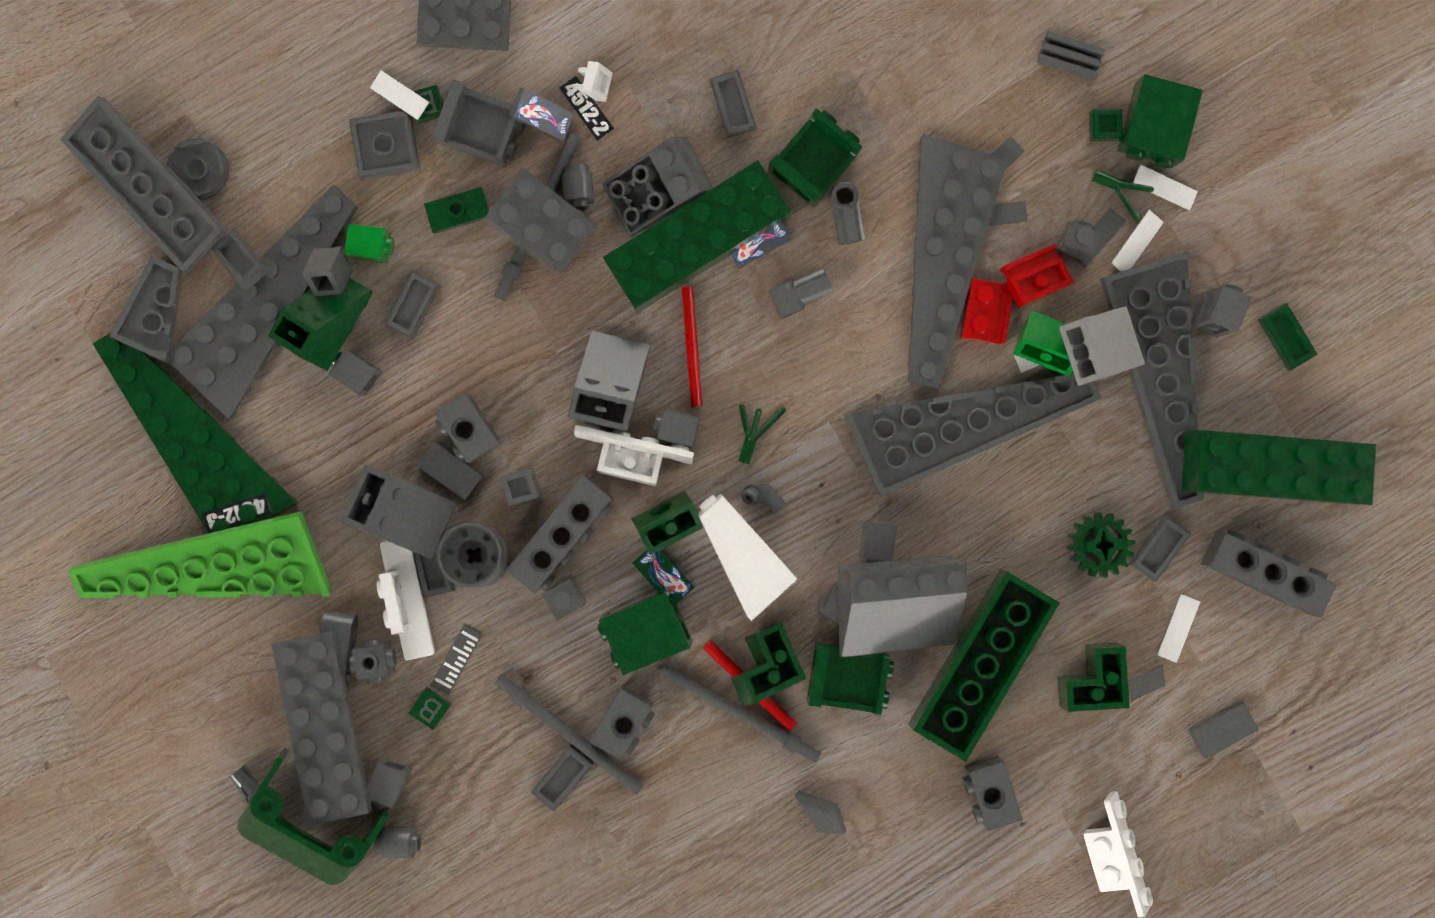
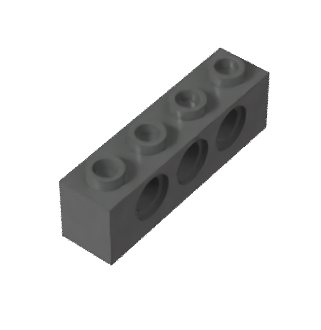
M583 475L506 571L534 594L540 588L545 592L556 578L552 574L559 565L564 568L575 555L571 550L579 541L584 544L594 532L590 527L597 518L602 521L611 511L613 506L609 503L613 497L586 475ZM580 503L585 504L590 511L589 517L585 521H580L574 516V508ZM559 527H564L570 532V540L567 544H560L555 539V532ZM539 551H545L550 555L551 563L549 567L543 568L537 564L536 555Z
M1228 530L1227 533L1215 532L1201 565L1308 615L1322 618L1337 585L1326 580L1328 577L1326 573L1314 568H1310L1309 571L1299 567L1300 561L1283 555L1282 558L1272 555L1273 549L1261 543L1255 542L1253 546L1244 542L1246 537L1232 530ZM1243 551L1246 554V562L1243 566H1240L1237 558ZM1271 564L1273 575L1267 579L1265 569ZM1298 577L1300 579L1301 585L1300 588L1295 592L1293 589V581Z

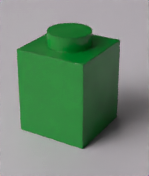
M348 224L345 255L352 259L388 263V256H392L394 252V238L391 237L389 231L385 228Z

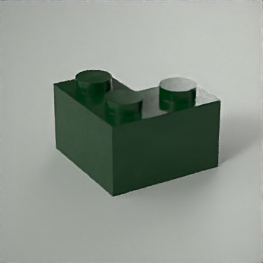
M782 622L770 625L745 637L756 666L731 677L743 706L755 704L807 679Z
M1116 642L1085 644L1087 674L1057 676L1059 706L1068 712L1130 708L1126 647Z

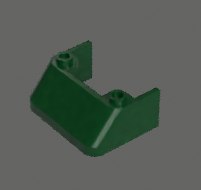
M284 748L238 820V831L244 838L330 885L340 884L347 879L364 858L387 821L390 808L388 807V809L380 811L363 839L355 835H345L339 838L333 847L279 817L283 808L281 795L268 786L290 751Z

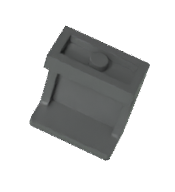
M453 79L432 137L438 144L506 167L508 160L512 161L515 156L517 144L514 142L518 132L522 133L526 125L509 117L512 104L468 89L464 83Z

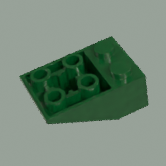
M349 278L343 294L314 296L310 289L282 310L268 337L300 358L328 371L374 291Z

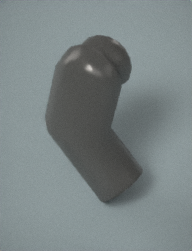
M750 484L743 489L741 495L743 502L746 504L766 503L775 514L786 506L783 499L769 484Z

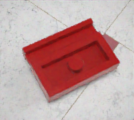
M1055 244L1004 265L1000 269L1001 274L1004 273L1007 279L1006 284L1018 308L1065 289L1074 283L1062 257L1058 256L1055 251Z
M972 278L967 294L960 338L1005 345L1013 296L1007 284Z

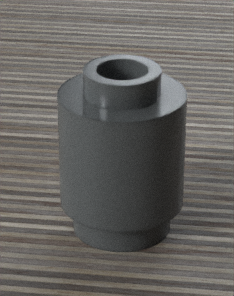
M574 163L566 165L562 174L564 200L578 211L586 210L590 204L594 203L592 172L589 171L587 164Z
M385 826L374 840L375 854L382 855L383 858H413L415 853L421 849V834L417 833L415 827Z

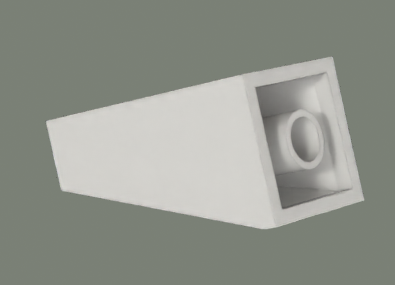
M712 494L699 506L702 511L698 516L747 617L752 621L792 585L797 578L721 494L717 497Z

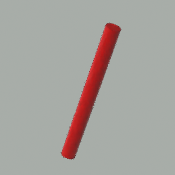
M692 286L682 287L681 291L691 407H702L694 290Z
M709 640L702 647L732 677L744 672L713 641ZM771 697L759 701L788 731H791L796 726L797 722Z

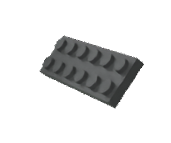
M97 96L60 139L182 272H190L228 231L105 97Z
M335 630L273 643L272 649L308 825L311 826L369 814L372 808Z

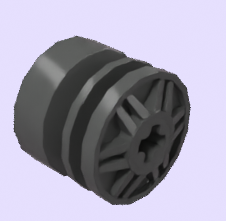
M466 522L452 527L444 534L438 545L437 561L440 571L450 582L461 587L483 588L496 583L504 576L510 563L511 552L507 540L499 531L487 525ZM473 550H482L480 556L483 558L482 561L473 562Z

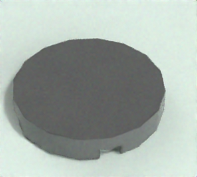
M188 139L179 143L174 148L175 151L172 153V156L169 155L167 165L199 200L211 198L225 187L229 178V163L225 153L215 144L204 139Z

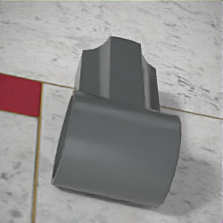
M850 182L839 183L829 196L839 245L865 240L858 201L859 191ZM841 190L847 191L851 195V203L848 205L841 204L837 200V192Z
M821 269L795 282L790 280L780 284L768 292L780 318L783 319L803 310L806 305L826 297L834 291L824 269Z

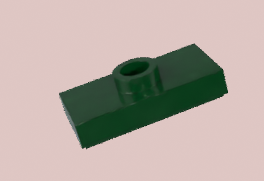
M482 187L424 203L433 234L481 221L490 211Z

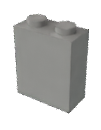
M1126 306L1059 327L1078 386L1145 364Z

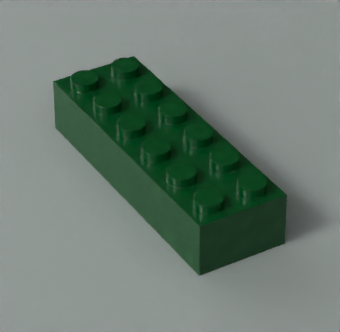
M759 160L603 256V259L638 314L726 259L741 247L781 222L783 223L788 220L791 211Z
M1209 430L1185 431L1181 492L1373 505L1376 444Z
M999 569L910 719L908 725L912 730L966 762L1060 602L1010 572Z

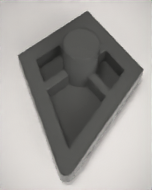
M800 790L795 794L796 799L818 833L844 834L846 832L841 810L837 803Z

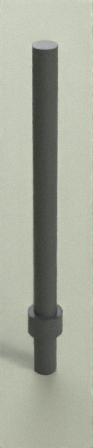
M571 133L546 184L555 193L562 181L564 167L570 164L581 141L580 137ZM518 246L510 263L506 262L501 272L503 274L502 280L494 294V297L502 301L506 300L514 281H518L523 271L521 266L527 253Z
M663 663L658 674L783 744L782 748L791 753L797 752L815 763L818 761L821 752L802 742V737L793 732L788 734Z
M503 674L495 681L498 687L513 698L511 701L520 708L524 706L636 795L643 788L644 785L532 698V693L525 687H518Z

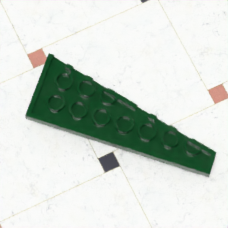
M110 333L92 343L206 531L203 513L263 493L266 495L271 510L270 514L256 518L258 514L256 507L252 504H244L238 510V516L244 521L243 523L231 526L227 520H218L213 524L212 532L271 519L298 503L294 496H291L273 476H270L258 464V461L235 441L236 439L205 409H202L191 398V395L182 389L146 353L109 337Z

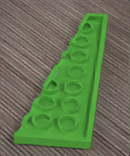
M302 511L76 565L68 571L80 598H115L117 595H137L138 598H148L149 595H167L168 597H178L179 595L241 597L242 594H261L263 597H273L274 594H292L293 597H302L303 594H322V597L329 596L332 592V587Z

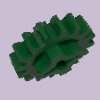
M1094 512V520L1089 515L1082 516L1083 525L1080 523L1073 524L1077 530L1076 534L1068 533V537L1073 539L1074 542L1066 547L1075 552L1070 557V560L1073 562L1080 561L1077 569L1085 571L1088 568V575L1095 577L1099 572L1100 577L1108 578V571L1118 575L1119 565L1123 567L1129 566L1125 560L1126 556L1134 557V553L1129 551L1128 548L1136 543L1134 540L1127 538L1131 534L1132 529H1122L1125 521L1123 519L1114 521V514L1107 513L1104 519L1101 512ZM1106 526L1113 529L1117 534L1118 538H1114L1111 534H1109V528H1107ZM1090 530V534L1088 535V537L1085 540H1083L1087 531ZM1101 540L1105 541V547H1101V549L1096 548V543H1100ZM1118 550L1116 557L1112 560V556ZM1084 552H1088L1090 555L1093 556V562H1095V564L1091 563L1086 558Z

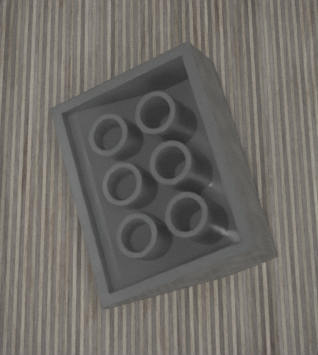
M948 555L838 566L840 656L847 657L955 645L967 596V562Z

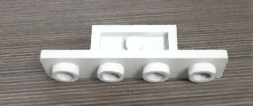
M583 423V426L575 425L574 428L575 437L603 444L597 473L656 486L663 458L692 464L694 453L690 452L689 448L684 445L672 444L671 447L660 445V441L657 439L642 437V440L631 438L629 433L621 430H613L612 433L601 431L600 426L591 423Z
M387 541L380 543V549L386 573L379 574L380 580L377 581V592L381 599L384 598L386 610L383 611L385 626L387 629H391L392 635L399 633L405 660L408 661L433 655L435 649L414 553Z
M1113 791L1104 800L1111 827L1088 829L1083 834L1100 892L1130 889L1138 918L1145 917L1153 904L1152 893L1149 887L1145 886L1143 880L1144 867L1141 859L1137 858L1135 853V836L1133 831L1128 829L1125 803L1119 799L1118 792Z

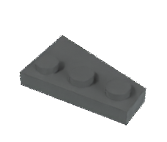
M151 255L109 337L169 364L182 279L180 268Z

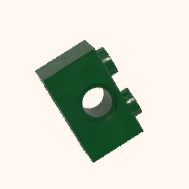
M685 491L631 518L650 555L704 528L692 500Z

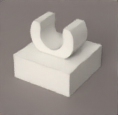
M588 61L587 68H578V72L585 76L583 84L575 83L574 87L595 101L606 102L613 73L599 62Z

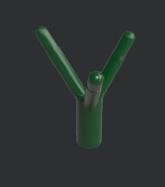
M1096 170L1092 181L1115 190L1137 224H1139L1142 218L1122 188L1152 193L1154 187L1133 183L1134 179H1119Z
M739 405L745 433L739 462L750 464L757 439L786 412L784 407L780 408L757 430L762 410L760 408L756 409L750 429L745 405Z

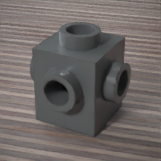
M379 638L361 641V646L352 650L353 655H350V668L352 673H356L357 680L367 679V684L383 682L386 680L385 676L395 671L397 657L394 648L392 649L391 641L380 643ZM369 658H372L374 660L373 668H371Z

